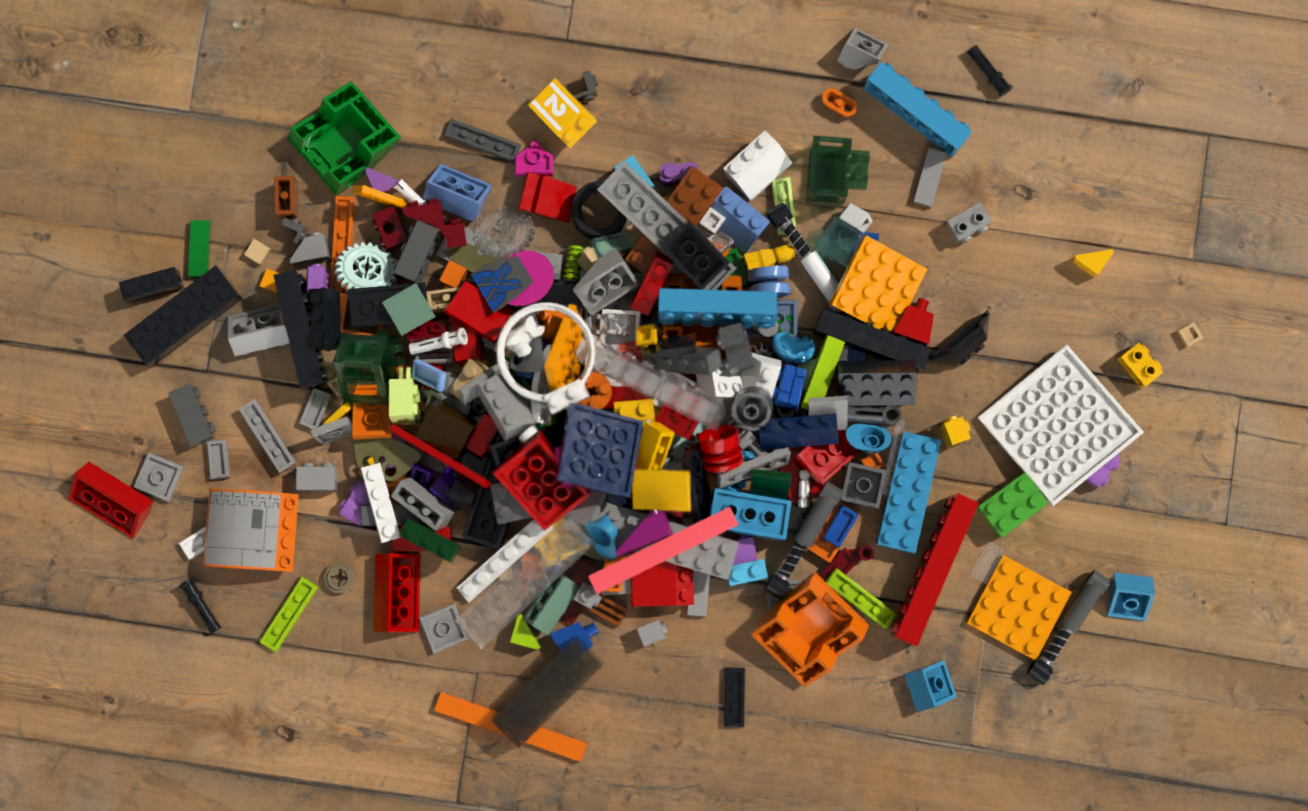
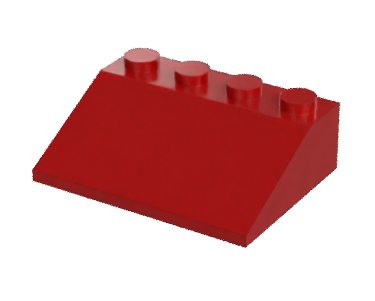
M539 430L505 460L493 474L545 531L590 496V489L575 485L563 487L562 482L555 481L558 467L555 447Z
M630 552V556L637 552ZM664 561L631 577V607L694 605L693 569Z

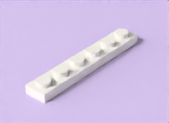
M535 520L531 521L457 587L459 592L468 603L471 602L554 529L553 526L544 531Z

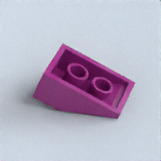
M658 509L648 513L649 517L645 518L615 552L616 555L620 557L673 535L665 512H660Z

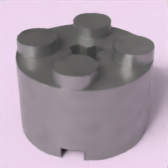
M749 386L739 391L732 406V417L741 428L751 431L758 430L769 421L773 409L770 393L757 386Z

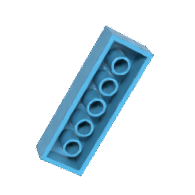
M881 61L867 79L864 90L953 158L971 135L970 127L964 122L960 123L957 121L954 114L950 111H945L939 107L940 104L935 99H929L925 96V92L921 88L912 86L907 77L894 72L895 69L890 64H884Z
M660 288L659 323L665 326H672L674 324L693 326V324H701L703 327H712L713 325L726 327L741 323L744 328L759 326L762 329H769L775 326L777 292Z
M905 431L901 433L875 545L911 554L916 553L941 440Z

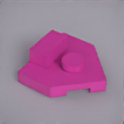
M536 140L532 141L523 152L515 156V177H525L526 172L553 177V156L545 151Z

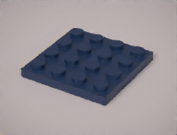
M573 402L569 403L555 481L630 498L643 421Z

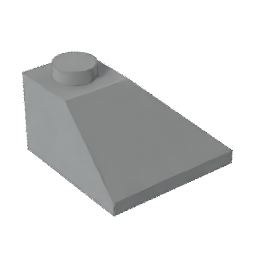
M855 27L845 43L837 62L853 70L877 64L889 44Z

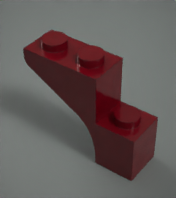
M428 198L425 199L426 202L418 203V200L407 201L406 205H403L404 215L438 228L445 236L447 248L467 246L464 220L460 221L459 218L448 219V222H445L442 200Z

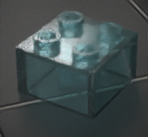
M835 216L814 249L822 257L846 270L862 236L866 234Z

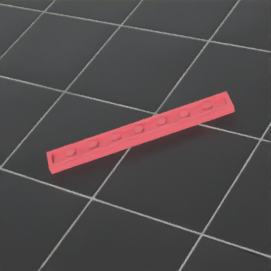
M728 507L588 577L596 593L599 594L737 526V520L731 508Z

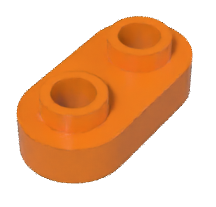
M833 88L824 91L822 103L826 108L844 118H851L855 115L857 111L855 100ZM828 97H833L834 102H829ZM848 106L851 110L847 112L844 110V107Z

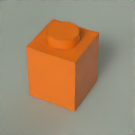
M449 260L439 280L443 284L442 287L444 289L461 287L468 270Z

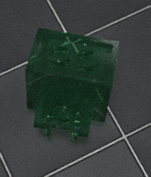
M813 135L809 152L806 202L844 204L848 196V189L866 191L869 179L868 163L870 161V151L851 150L852 138ZM820 142L842 143L841 147L819 144Z
M379 329L377 335L342 334L333 364L343 402L389 404V379H397L395 367L406 364L405 358L400 360L394 359L396 355L402 354L403 350L402 344L398 346L391 345L392 342L399 340L397 335H388L387 329ZM358 381H375L379 396L354 394Z

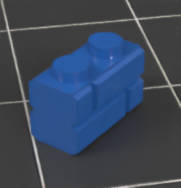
M788 364L784 365L783 370L780 369L777 379L780 381L779 386L775 387L772 396L775 399V406L785 407L794 411L797 410L807 374L806 369Z

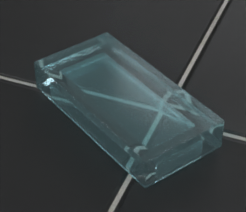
M625 231L594 238L591 241L598 258L615 247L619 253L632 249Z

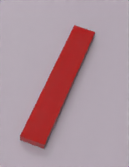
M392 424L389 430L398 437L485 489H489L492 483L398 426Z

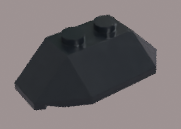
M989 311L984 312L928 357L927 363L951 366L960 363L963 365L970 359L968 356L973 351L978 353L985 347L983 343L988 337Z

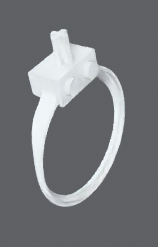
M537 303L515 313L504 325L497 343L498 366L510 387L524 397L546 402L552 414H557L564 410L568 412L569 403L578 404L590 398L585 384L593 369L595 347L592 334L584 320L571 309L555 303ZM553 310L571 317L582 329L588 345V358L581 378H583L581 381L578 379L544 396L543 394H537L523 388L513 379L505 363L504 348L510 330L521 318L535 311Z

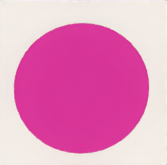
M517 251L505 258L518 256L533 283L508 304L524 306L540 300L547 294L554 280V270L550 261L544 255L535 251Z

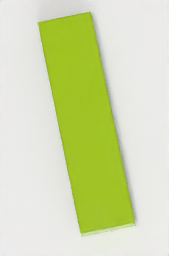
M829 335L825 336L801 400L800 408L808 411V398L825 397L844 347V341Z
M834 568L825 580L837 594L882 628L886 629L896 616L893 610L837 568Z
M302 576L259 642L272 651L277 652L319 586Z

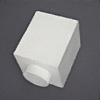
M852 203L843 209L840 216L843 225L860 236L864 234L873 222L869 213Z

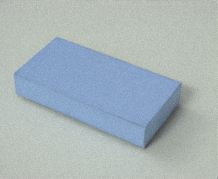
M416 359L413 361L411 378L440 392L444 390L446 372L420 359Z

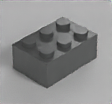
M417 220L416 224H412L409 230L410 238L408 242L405 241L401 248L403 253L400 259H396L393 266L394 274L407 283H421L443 237L439 229Z

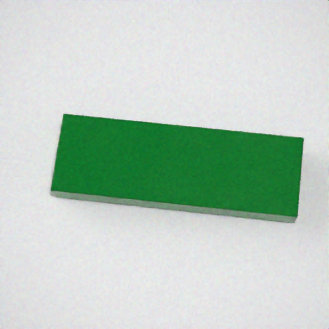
M191 220L188 277L199 278L209 271L210 220Z

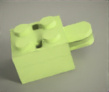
M399 367V379H389V417L392 424L401 429L416 428L418 421L421 420V411L418 410V403H421V394L418 392V385H415L413 378H411V367L406 368V379L403 367Z

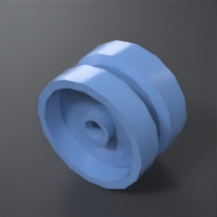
M766 266L748 270L747 281L755 284L750 286L748 291L777 292V298L791 295L790 284L782 282L789 278L788 267Z

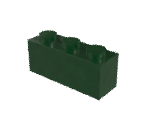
M407 518L399 533L400 537L450 563L454 562L462 547Z

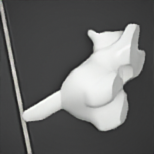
M532 316L521 318V325L509 332L504 350L508 348L511 352L516 353L518 357H525L531 353L532 349L529 346V342L542 335L545 330L544 326H537V320Z

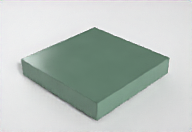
M416 283L382 302L401 336L435 318L433 311Z

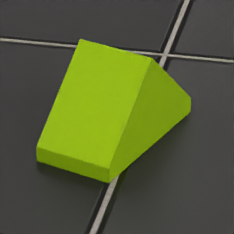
M523 614L518 615L510 643L536 650L541 648L529 624L523 619Z

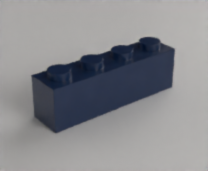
M825 414L769 419L759 429L761 450L839 444L837 415Z

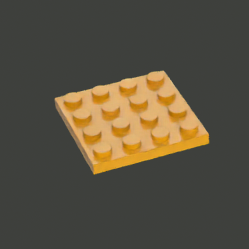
M863 235L829 304L862 322L871 323L876 329L884 328L891 331L892 335H895L893 332L907 306L911 304L927 268L867 235Z
M569 304L568 308L578 314L577 305ZM567 315L563 318L545 363L550 393L574 382L576 375L580 374V364L586 358V349H584L585 339L582 337V329Z
M1002 555L966 623L1036 661L1072 592Z

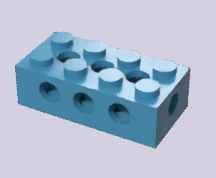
M714 488L712 490L708 517L726 509V507H731L734 510V516L738 525L725 532L784 541L786 540L792 501ZM746 510H750L753 513L752 520L745 517ZM765 513L771 515V523L764 520Z

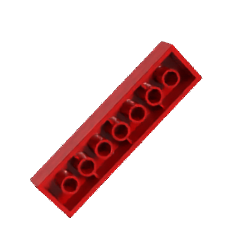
M959 493L947 497L944 503L946 510L943 514H940L936 525H938L937 531L932 532L928 541L931 543L930 547L924 550L921 557L923 563L920 568L917 567L913 578H915L914 584L909 585L905 595L908 598L905 603L900 605L898 614H900L898 621L894 620L891 626L892 637L912 646H918L979 502Z

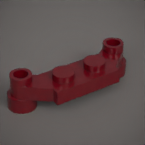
M868 545L850 550L844 547L819 576L825 581L834 568H837L846 575L859 560H871L874 556V550ZM863 550L868 551L867 557L862 555Z

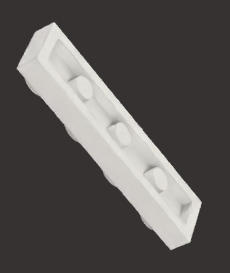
M380 463L360 468L381 543L401 538Z

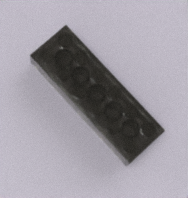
M576 636L491 721L520 748L603 666L604 662Z

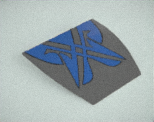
M518 256L491 262L471 274L493 313L507 305L533 283Z

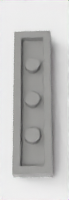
M256 399L239 408V411L280 474L297 464Z
M786 447L776 449L766 455H759L747 462L743 461L735 469L718 472L716 484L721 489L751 478L753 469L771 471L789 464L791 452Z

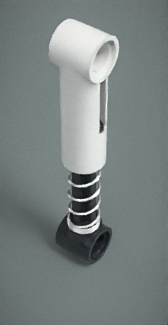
M781 202L766 213L769 220L776 228H780L787 235V240L792 242V247H795L798 251L797 254L801 255L802 260L800 262L825 296L828 305L839 314L842 311L829 304L838 286V282L818 253L812 251V248H809L806 244L807 241L803 240L802 234H799L796 230L797 227L793 225V216L790 210Z

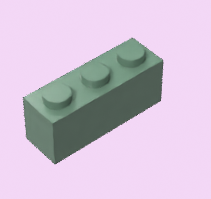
M555 570L523 619L544 634L549 635L562 614L565 613L572 599L578 593L580 586Z

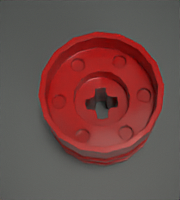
M721 425L708 428L699 433L697 438L699 448L703 452L701 457L706 471L725 472L735 469L743 463L744 458L742 448L739 446L740 438L736 427Z

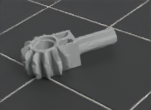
M732 412L724 417L721 425H731L738 429L739 446L743 450L747 447L755 457L768 454L765 450H761V445L755 440L757 438L754 431L741 428L732 417Z

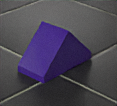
M414 463L410 477L425 489H428L436 472Z

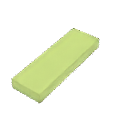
M790 177L776 178L771 183L774 207L783 202L793 216V225L796 227ZM777 228V236L786 235L780 228Z

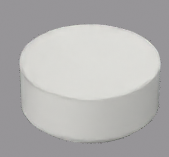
M531 426L518 436L519 440L524 443L538 430Z

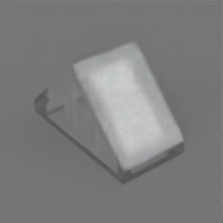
M591 315L592 335L630 334V315Z

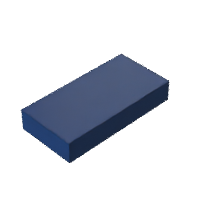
M842 505L823 539L840 548L859 514Z

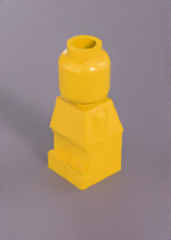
M783 245L773 250L765 249L744 254L743 261L748 271L759 267L775 266V263L789 262L791 258L795 257L792 246Z

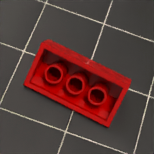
M89 461L75 474L68 498L132 539L150 514L153 501L147 496L134 490L131 486L126 485Z
M375 554L374 632H419L420 554Z

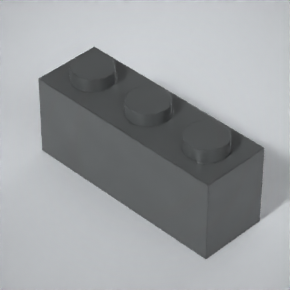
M187 384L168 393L190 446L196 447L216 438L214 435L216 429L213 423L208 421L206 415H209L206 406L200 402L201 394L197 387Z

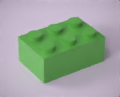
M1024 472L981 502L977 510L998 538H1002L1049 503L1026 472Z

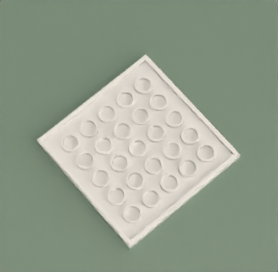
M1065 345L977 417L1023 472H1026L1052 506L1056 505L1144 433L1068 345Z

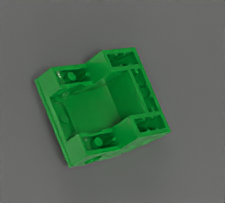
M350 81L323 98L317 112L290 129L287 140L331 191L337 195L366 175L365 170L367 167L373 169L392 150L401 136L359 88Z

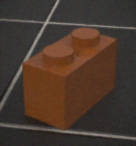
M294 176L274 177L275 215L279 219L298 218V181Z

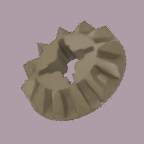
M343 562L330 565L324 575L326 586L335 593L347 592L353 587L356 580L354 570L350 565ZM341 570L342 576L348 577V579L342 580L339 586V581L332 578V576L339 575Z

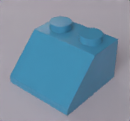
M1114 573L1109 588L1107 616L1146 621L1155 596L1153 577Z
M944 660L904 674L917 712L937 707L957 697Z

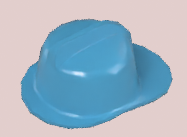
M853 424L846 430V438L850 445L869 455L877 454L888 448L891 444V434L882 426Z
M605 515L595 522H588L586 529L595 550L603 558L614 559L616 557L615 552L617 551L614 541L618 530L611 522L609 516Z

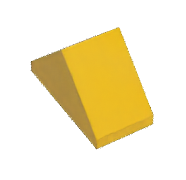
M1113 249L1075 255L1071 260L1072 263L1086 273L1096 277L1112 256Z

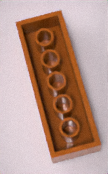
M691 165L666 201L685 220L689 219L697 226L724 188ZM642 233L626 255L625 261L645 274L655 252L665 254Z

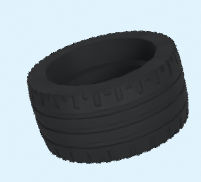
M595 181L584 185L574 196L571 205L574 225L581 234L593 240H606L610 237H615L622 231L628 219L619 211L615 222L603 229L592 228L583 220L581 214L582 204L589 196L600 193L597 189L604 181Z

